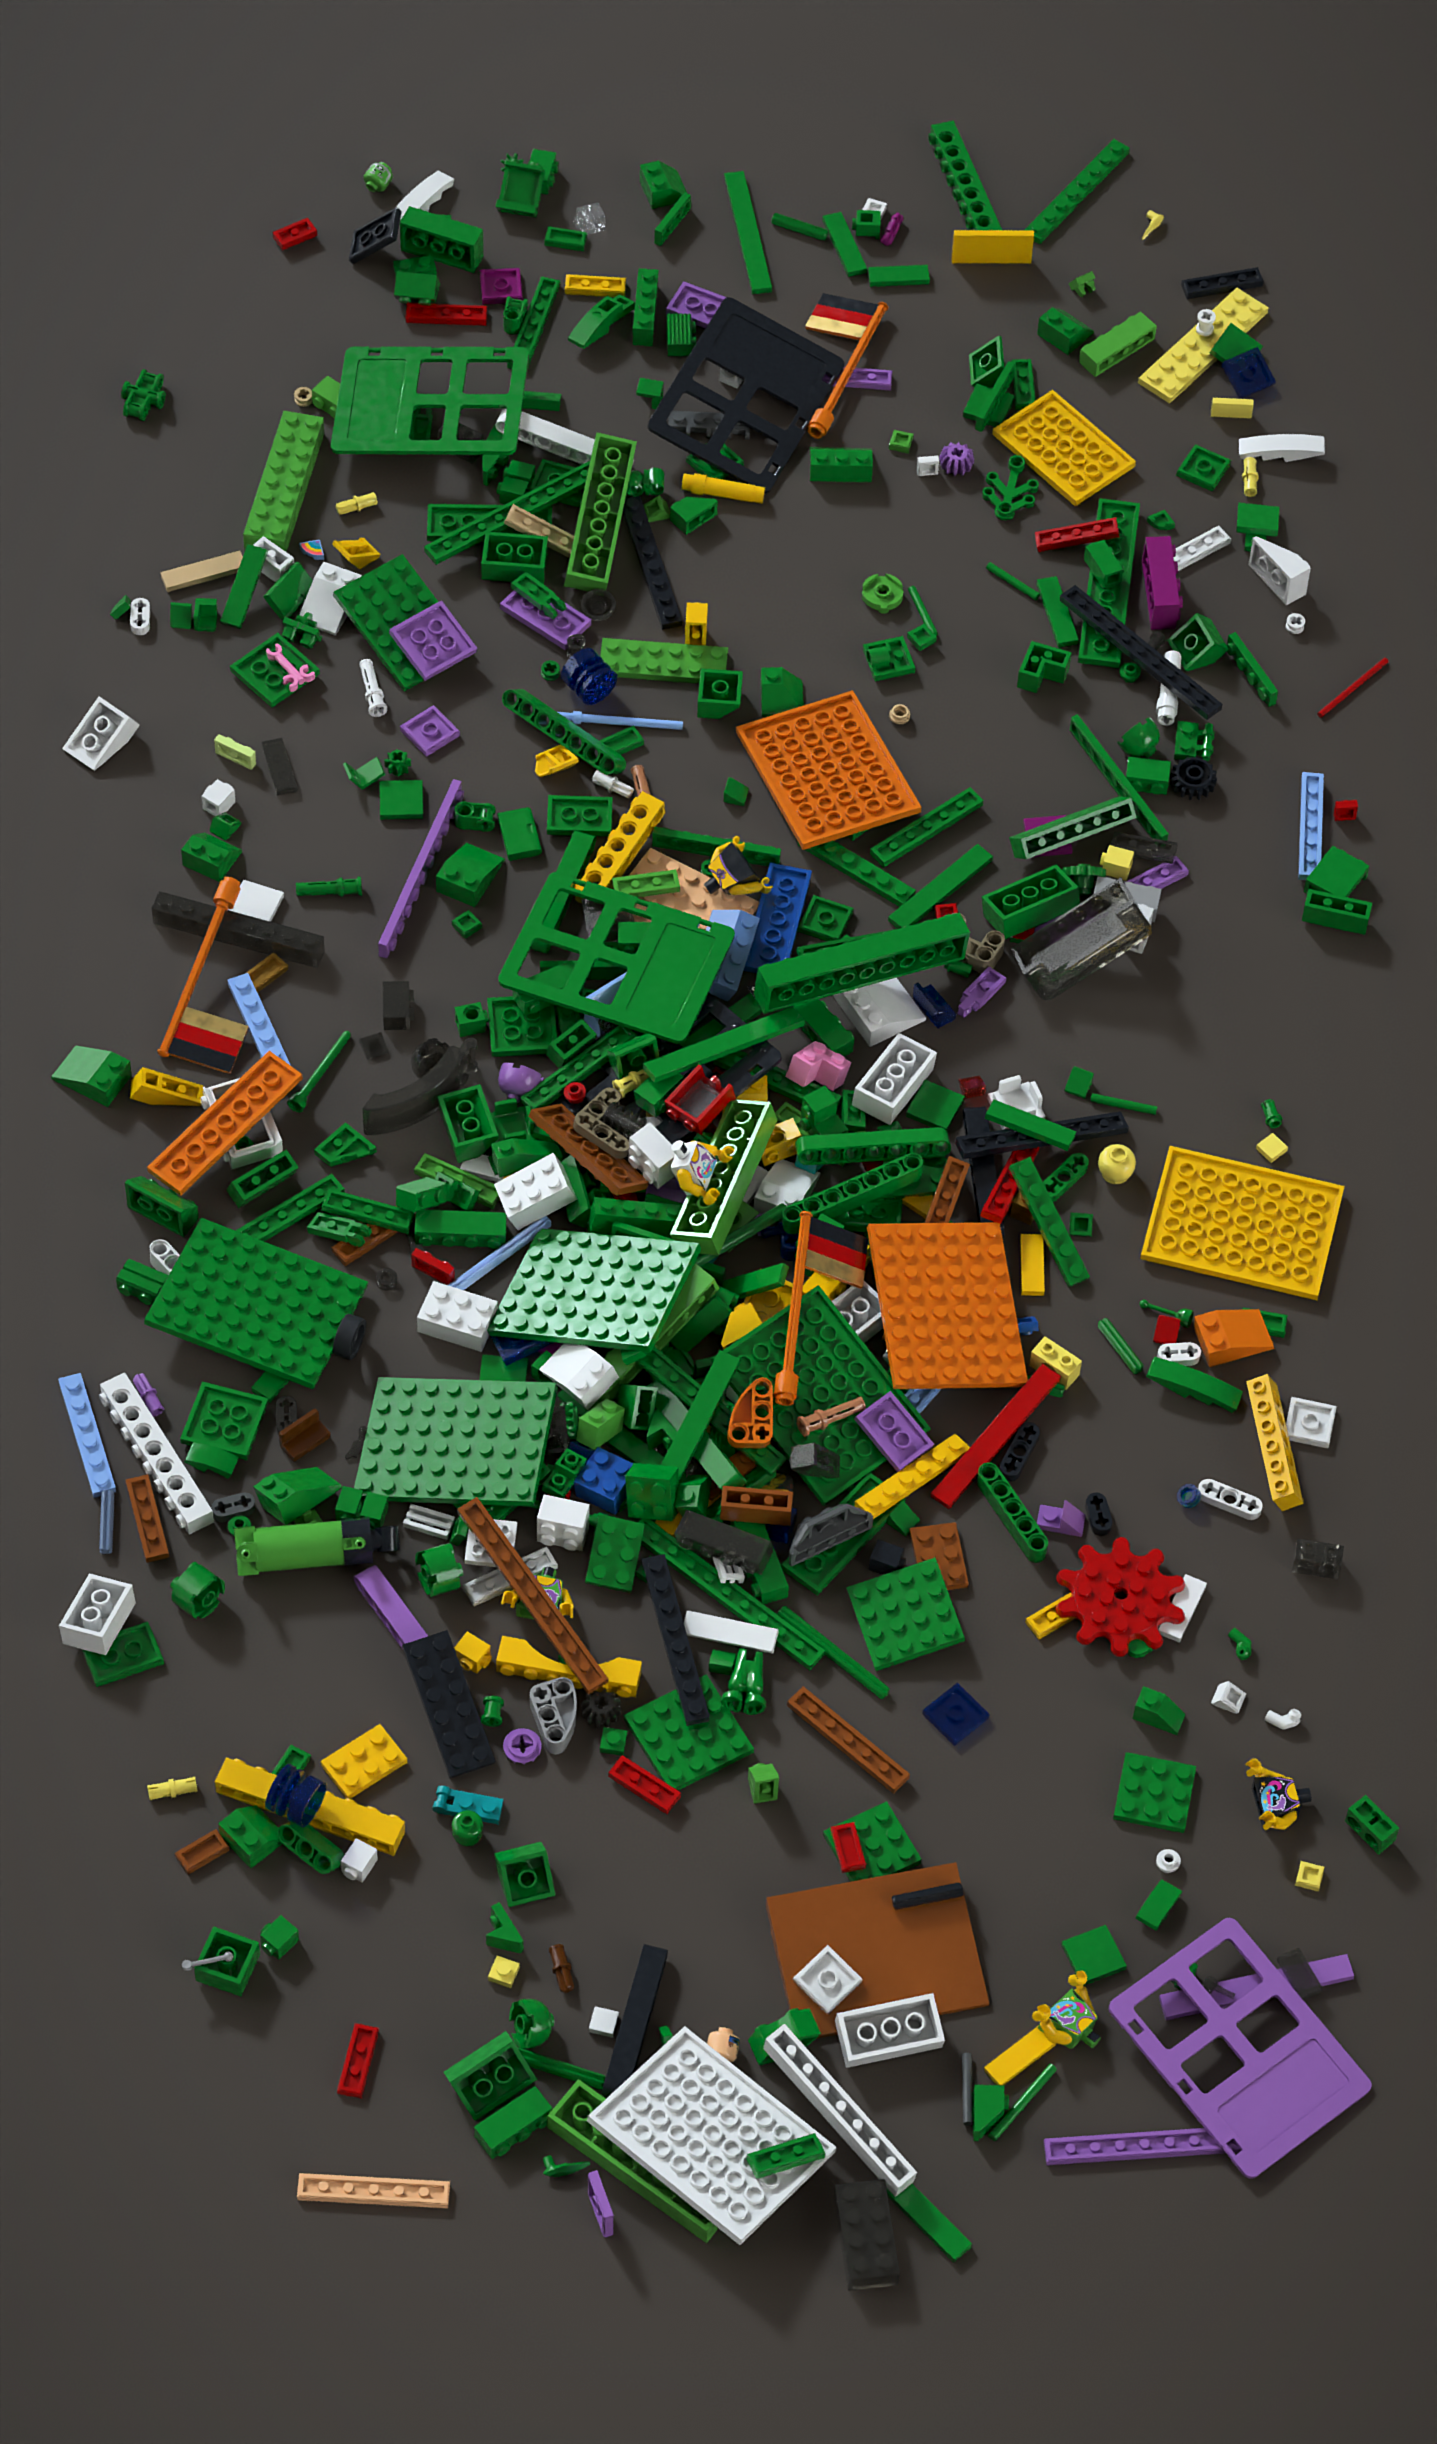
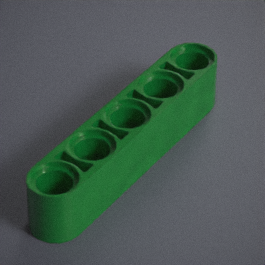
M983 1463L978 1470V1488L1027 1559L1033 1563L1042 1562L1047 1555V1537L999 1468L993 1463ZM1020 1529H1027L1028 1531H1027V1532H1024V1531H1021Z

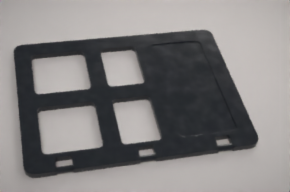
M727 297L723 299L650 418L648 430L742 483L765 487V493H768L799 444L815 411L820 408L844 367V360L736 299ZM704 360L712 362L744 381L734 400H729L693 380L695 373ZM825 374L831 377L828 384L822 381ZM760 389L797 409L798 413L787 430H783L747 410V406L757 390ZM684 393L724 414L707 444L700 443L666 423ZM798 420L805 422L802 428L795 426ZM737 423H742L778 444L761 474L751 471L720 453ZM771 465L778 468L775 474L768 471Z

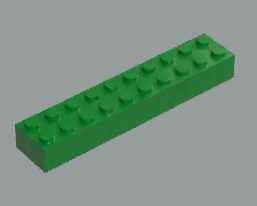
M959 912L952 915L947 914L933 920H926L919 924L907 925L893 931H885L882 934L866 936L860 940L848 941L838 946L826 947L816 952H808L794 958H786L772 964L767 963L758 967L754 996L763 1014L963 960L965 959L970 931Z

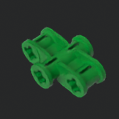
M143 369L135 385L125 381L121 390V398L127 399L123 407V416L128 417L130 415L139 418L140 421H145L151 405L162 409L166 399V392L160 391L164 381L163 374L159 373L156 375Z

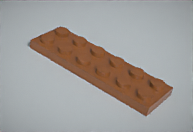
M562 1103L531 1109L528 1117L535 1122L536 1126L550 1135V1138L560 1144L568 1154L579 1161L582 1167L589 1170L598 1181H601L608 1187L611 1193L618 1196L647 1189L649 1182L625 1159L611 1156L574 1130L575 1115Z

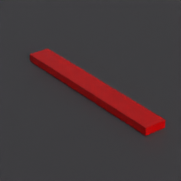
M1042 1363L1027 1383L1024 1384L931 1492V1497L950 1509L978 1477L979 1467L983 1463H990L1061 1380V1376Z

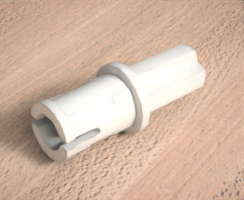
M599 770L593 775L592 782L608 789L610 793L614 791L626 798H630L634 792L632 787L618 781L616 776L612 777L603 774Z

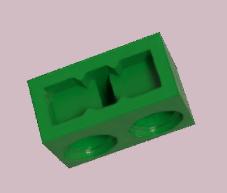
M1364 1795L1348 1808L1345 1822L1378 1855L1396 1841L1399 1827L1368 1796Z

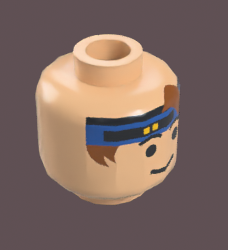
M719 2027L718 2031H713L709 2034L707 2044L729 2062H734L737 2058L740 2040L737 2036L733 2035V2030Z

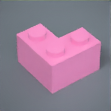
M814 1041L793 1055L785 1077L803 1088L815 1080L831 1091H834L844 1084L851 1062L845 1059L843 1055L828 1049L823 1043Z

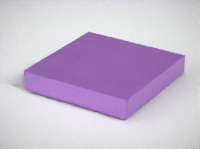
M434 705L400 726V731L426 757L460 736V731Z
M596 2170L588 2175V2196L602 2235L608 2237L613 2235V2212Z

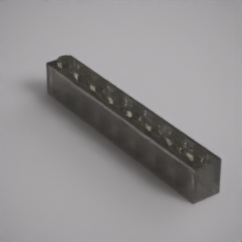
M159 891L152 905L153 923L205 937L217 907ZM230 910L225 911L214 940L266 955L274 952L281 959L318 968L325 952L324 936Z

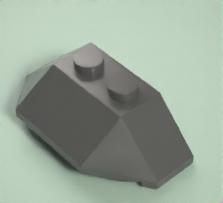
M840 1504L833 1508L828 1507L812 1518L807 1517L803 1519L797 1526L791 1545L789 1565L792 1567L871 1529L873 1515L852 1505Z

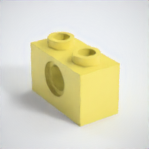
M1044 1337L1031 1351L1029 1366L1037 1370L1043 1363L1061 1376V1380L1058 1383L1063 1384L1065 1390H1067L1080 1375L1082 1360L1047 1337Z

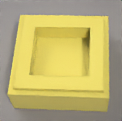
M1272 1133L1256 1145V1150L1272 1163L1287 1152L1288 1146Z
M1301 1861L1295 1886L1319 1892L1325 1867Z

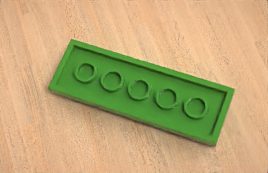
M602 638L599 676L699 684L701 669L726 670L728 647Z

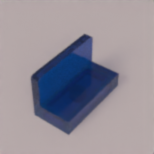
M919 982L914 984L913 1000L937 1028L956 1019V1013L932 984L924 988Z

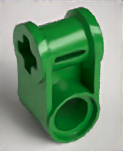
M511 296L507 297L503 312V329L506 333L517 334L520 332L528 310V299L523 301L512 299Z
M459 802L455 806L454 824L462 830L492 831L495 827L493 815L496 813V808L490 803Z

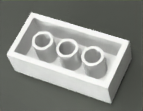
M898 1033L855 1087L852 1106L891 1125L924 1080L933 1071L937 1052Z
M933 1993L837 2013L835 2018L846 2068L942 2048L945 2042Z

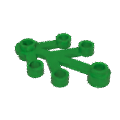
M1019 455L1009 458L1008 468L1011 472L1007 487L999 479V475L996 472L992 471L986 475V483L995 486L1004 497L1003 501H1001L995 495V490L992 487H985L982 491V498L990 501L995 506V516L1000 520H1010L1014 517L1015 511L1023 507L1032 508L1035 505V497L1030 494L1025 495L1023 499L1011 503L1012 499L1026 492L1036 493L1039 488V482L1035 479H1030L1027 483L1015 488L1018 475L1025 467V459Z

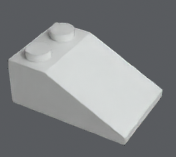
M1257 536L1254 537L1249 566L1285 605L1305 596L1311 569L1309 564L1296 553Z
M323 562L313 579L299 615L304 616L306 612L311 613L313 616L312 620L317 622L316 629L336 636L347 614L333 597V592L362 575Z
M98 697L62 749L95 771L128 743L140 725L116 707Z
M783 1159L777 1161L763 1179L754 1197V1209L759 1214H764L781 1203L789 1206L810 1197L820 1177V1172H816L814 1175L796 1167L795 1163Z
M564 1343L539 1369L540 1372L556 1383L557 1386L567 1392L587 1410L619 1378L614 1367L585 1345Z

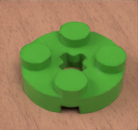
M885 574V576L872 575L863 583L862 600L870 608L878 610L879 613H888L889 610L901 604L904 593L903 585L898 578L890 574ZM879 591H887L886 594L879 593Z

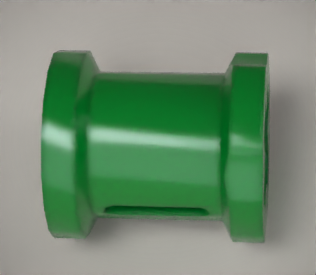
M492 1695L484 1697L483 1704L485 1709L484 1715L481 1716V1723L490 1727L500 1726L502 1724L500 1714L501 1708L504 1706V1700L501 1697Z

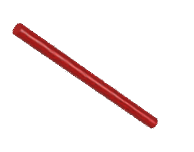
M1384 657L1320 710L1317 715L1322 718L1389 662L1388 659Z

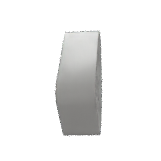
M565 1677L537 1684L530 1690V1708L545 1748L551 1754H560L566 1749L576 1725V1692L573 1682ZM564 1690V1691H567L568 1693H566V1694H560V1693H558V1692ZM547 1717H550V1718H552L553 1720H551V1721H545V1720H543V1719H544V1718H547ZM557 1737V1738H560L561 1740H559V1741H552L551 1739Z

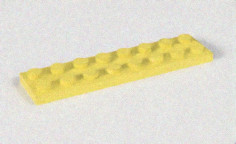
M1236 288L1212 310L1216 318L1213 323L1214 331L1210 336L1199 335L1196 332V326L1193 327L1139 377L1138 384L1166 402L1171 403L1218 360L1209 352L1230 323L1247 333L1268 313L1269 307Z

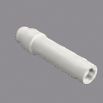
M1177 651L1166 652L1165 658L1181 670V654ZM1161 683L1156 708L1157 721L1161 725L1168 726L1174 723L1178 710L1177 696Z

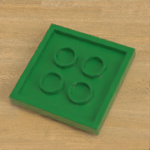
M276 633L230 665V671L271 708L294 692L289 690V685L292 683L283 684L284 676L289 675V673L277 660L273 661L267 658L266 649L276 652L275 644H280L282 655L298 672L301 666L307 664L309 671L305 674L314 671L315 677L320 675V669L279 633ZM304 682L302 685L298 684V689L303 687L308 682Z
M513 996L487 998L492 1057L547 1053L549 1044L557 1038L554 1005L545 1007L537 1013L524 1016Z
M202 1381L182 1432L181 1444L189 1446L193 1442L206 1444L230 1452L240 1459L247 1460L267 1409L268 1398Z
M1126 1752L1113 1819L1184 1833L1196 1766Z
M887 1801L837 1824L855 1823L866 1862V1869L846 1872L851 1882L901 1873L922 1862L920 1855ZM830 1827L823 1831V1836L838 1860Z

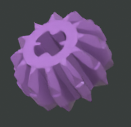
M950 442L949 446H944L940 454L941 469L946 470L947 474L953 473L954 476L958 473L963 476L965 472H970L974 464L972 449L968 448L967 444L960 445L958 442L954 445Z

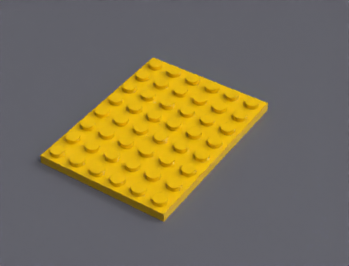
M1169 1146L1140 1259L1317 1300L1345 1186Z

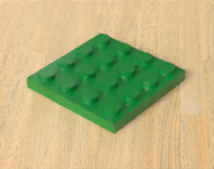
M936 1558L846 1587L875 1671L965 1641Z
M707 1674L700 1677L699 1680L710 1716L709 1722L686 1726L676 1689L624 1715L625 1723L660 1779L676 1790H680L754 1753L752 1744L729 1708L721 1704L722 1697Z

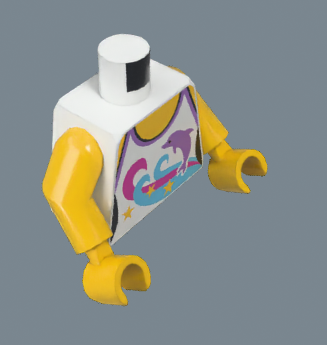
M681 1140L676 1141L671 1146L672 1151L675 1153L671 1170L678 1180L680 1188L684 1190L687 1196L703 1197L706 1205L714 1204L720 1192L715 1188H710L707 1192L706 1190L717 1162L715 1156H718L722 1163H727L733 1158L727 1154H732L734 1149L731 1146H726L724 1149L719 1150L717 1146L698 1141H690L688 1143H683Z

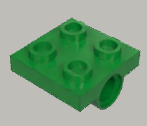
M903 636L863 644L862 650L874 681L915 673V665Z

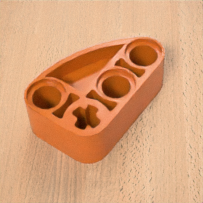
M767 1378L756 1379L746 1388L736 1402L727 1433V1440L732 1447L765 1448L770 1444L773 1435V1386ZM764 1386L767 1388L768 1393L760 1395L756 1392L755 1388ZM762 1408L767 1411L768 1415L762 1418L757 1416L755 1411ZM734 1431H741L745 1437L742 1440H736L732 1433ZM760 1431L765 1436L764 1440H760V1436H758Z

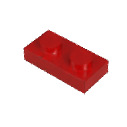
M308 217L273 232V239L282 251L318 236L317 229Z
M418 1248L412 1252V1267L446 1285L455 1280V1268L450 1263L440 1261L433 1257L431 1253Z

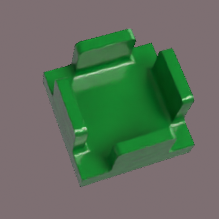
M516 1098L494 1103V1112L491 1113L499 1135V1138L494 1143L511 1138L537 1140L532 1137L535 1123L528 1117L531 1112L530 1106L517 1107Z

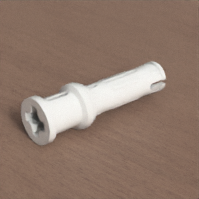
M364 659L360 661L359 666L367 691L365 699L370 706L368 708L369 714L373 717H380L388 710L387 705L383 701L384 693L378 687L373 662L370 659Z

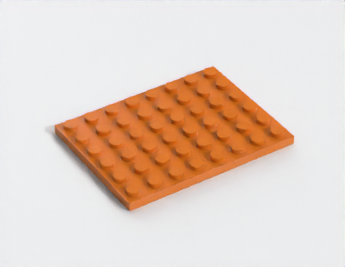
M853 690L736 727L739 739L802 850L921 813L920 803Z
M997 1222L869 1224L867 1232L893 1389L1023 1387L1028 1379L1000 1224Z

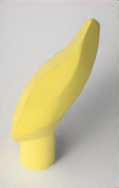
M1151 210L1148 211L1146 216L1151 219V222L1142 240L1161 224L1164 215L1157 214Z

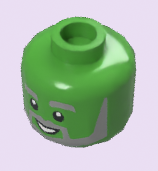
M386 163L371 164L363 177L367 189L372 192H383L393 179L392 169Z

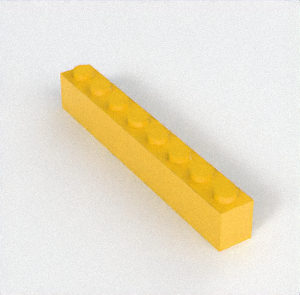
M226 1757L215 1780L216 1793L252 1806L257 1805L261 1809L291 1820L300 1818L314 1828L353 1842L357 1838L378 1851L392 1856L395 1855L405 1834V1821L396 1815H386L374 1807L358 1805L352 1799H342L329 1791L316 1790L307 1783H297L291 1781L287 1776L274 1775L262 1767L255 1768L249 1766L240 1759Z

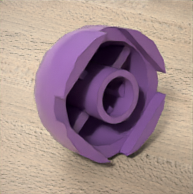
M503 1063L499 1072L498 1082L502 1092L508 1095L507 1099L516 1098L517 1103H519L521 1096L544 1080V1077L541 1078L542 1075L531 1068L520 1065V1068H513L514 1063Z

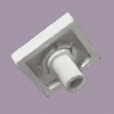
M494 1520L512 1546L515 1547L517 1522ZM469 1529L465 1564L496 1567L481 1544L476 1542V1537Z

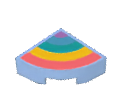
M320 540L299 543L304 555L307 554L313 557L314 560H324Z

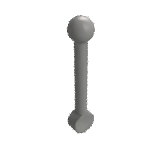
M226 1952L222 1956L194 1962L185 1960L182 1962V1968L185 1971H189L192 1967L223 1960L230 1962L233 1959V1954Z

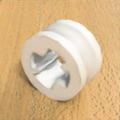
M1298 613L1290 614L1287 617L1286 630L1291 634L1302 633L1305 627V618Z

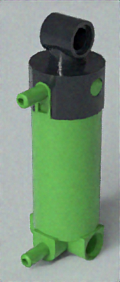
M369 1517L255 1528V1526L234 1528L238 1576L259 1575V1572L373 1564L372 1552H375V1550L377 1552L400 1550L399 1527L384 1526L373 1529L370 1528Z

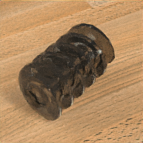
M614 1101L605 1111L602 1122L629 1140V1137L647 1124V1119H640L639 1114L633 1115L632 1110L626 1111L625 1106H619L618 1102Z

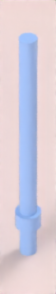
M573 711V713L558 712L574 724L585 722L683 730V721L582 714L581 711Z

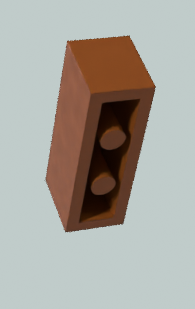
M723 1486L720 1520L790 1526L793 1492Z

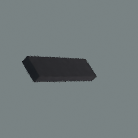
M1258 267L1186 279L1181 282L1186 299L1233 292L1236 288L1245 290L1263 287L1264 284Z

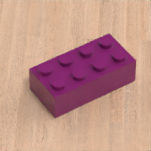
M1171 536L1146 537L1142 568L1151 630L1176 629L1177 620H1180L1181 617L1180 608L1183 607V599L1178 594V591H1180V579H1176L1178 563L1173 558L1176 556L1175 544L1171 543Z

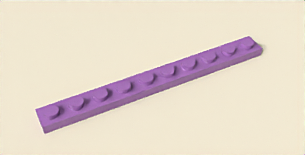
M453 779L378 943L380 957L388 958L390 951L395 950L396 938L398 934H402L404 929V920L406 917L409 918L411 914L412 903L417 901L419 896V887L421 884L424 885L427 878V870L433 866L434 854L439 852L442 845V837L448 833L450 819H454L455 806L463 800L464 791H462L461 781Z

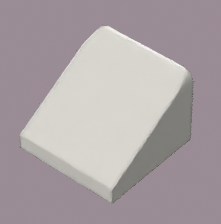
M1227 1681L1217 1687L1211 1704L1237 1714L1246 1693Z

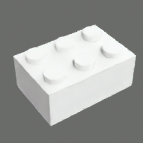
M554 1153L494 1184L508 1219L518 1231L577 1200L564 1166Z
M433 1281L417 1316V1332L482 1352L489 1337L487 1329L498 1309V1301Z
M89 1573L59 1625L63 1644L106 1655L136 1604L133 1586Z

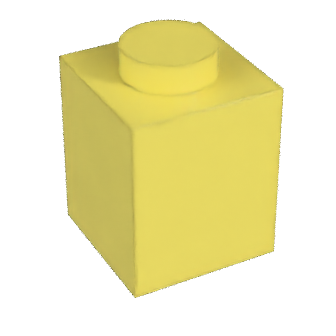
M1109 845L1107 853L1103 852L1100 859V865L1103 866V869H1106V876L1127 881L1133 863L1134 851Z

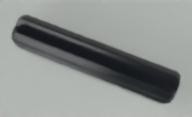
M958 1882L892 1896V1905L894 1909L898 1910L962 1897L963 1887Z

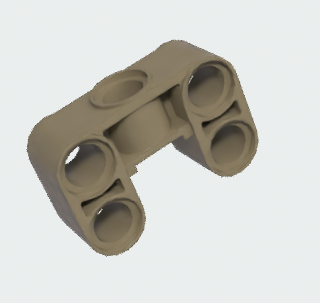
M961 914L962 918L966 923V918L964 917V915ZM995 930L988 932L982 942L969 937L965 959L960 961L973 965L972 970L980 974L988 967L994 969L1003 955L1005 936L1000 931Z

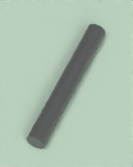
M963 2053V2124L970 2126L973 2125L972 2054Z

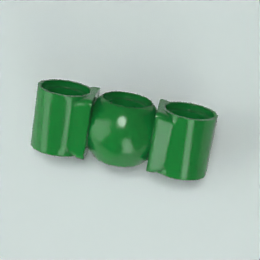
M650 468L649 470L644 469L643 474L638 470H632L627 494L634 497L640 496L644 492L646 495L662 494L664 492V471L660 468Z

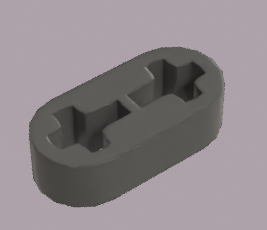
M246 1492L217 1499L211 1506L213 1518L218 1522H227L234 1516H249L255 1510V1499L250 1493ZM245 1501L248 1507H243L241 1502ZM223 1507L225 1513H221L219 1508Z

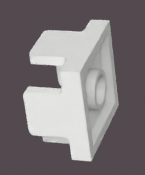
M1017 1075L999 1081L998 1091L988 1094L987 1099L990 1105L993 1099L1043 1119L1046 1118L1042 1110L1043 1097L1035 1081L1021 1084V1077ZM1000 1125L1001 1128H1002V1130H1004V1129H1010V1128H1007V1127H1005V1126Z

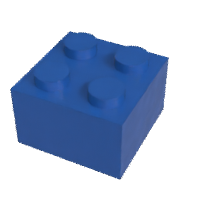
M597 1447L574 1480L576 1496L616 1515L620 1505L627 1498L625 1475L633 1463Z

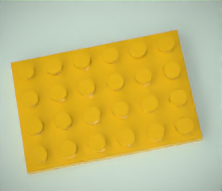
M1053 389L993 428L992 435L1015 455L1022 456L1030 468L1075 507L1136 465V461Z

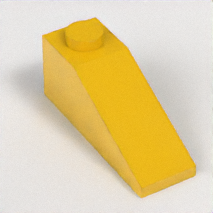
M144 1067L131 1080L130 1099L150 1105H202L200 1097L203 1096V1085Z

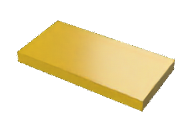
M954 230L951 261L952 263H1031L1034 231Z

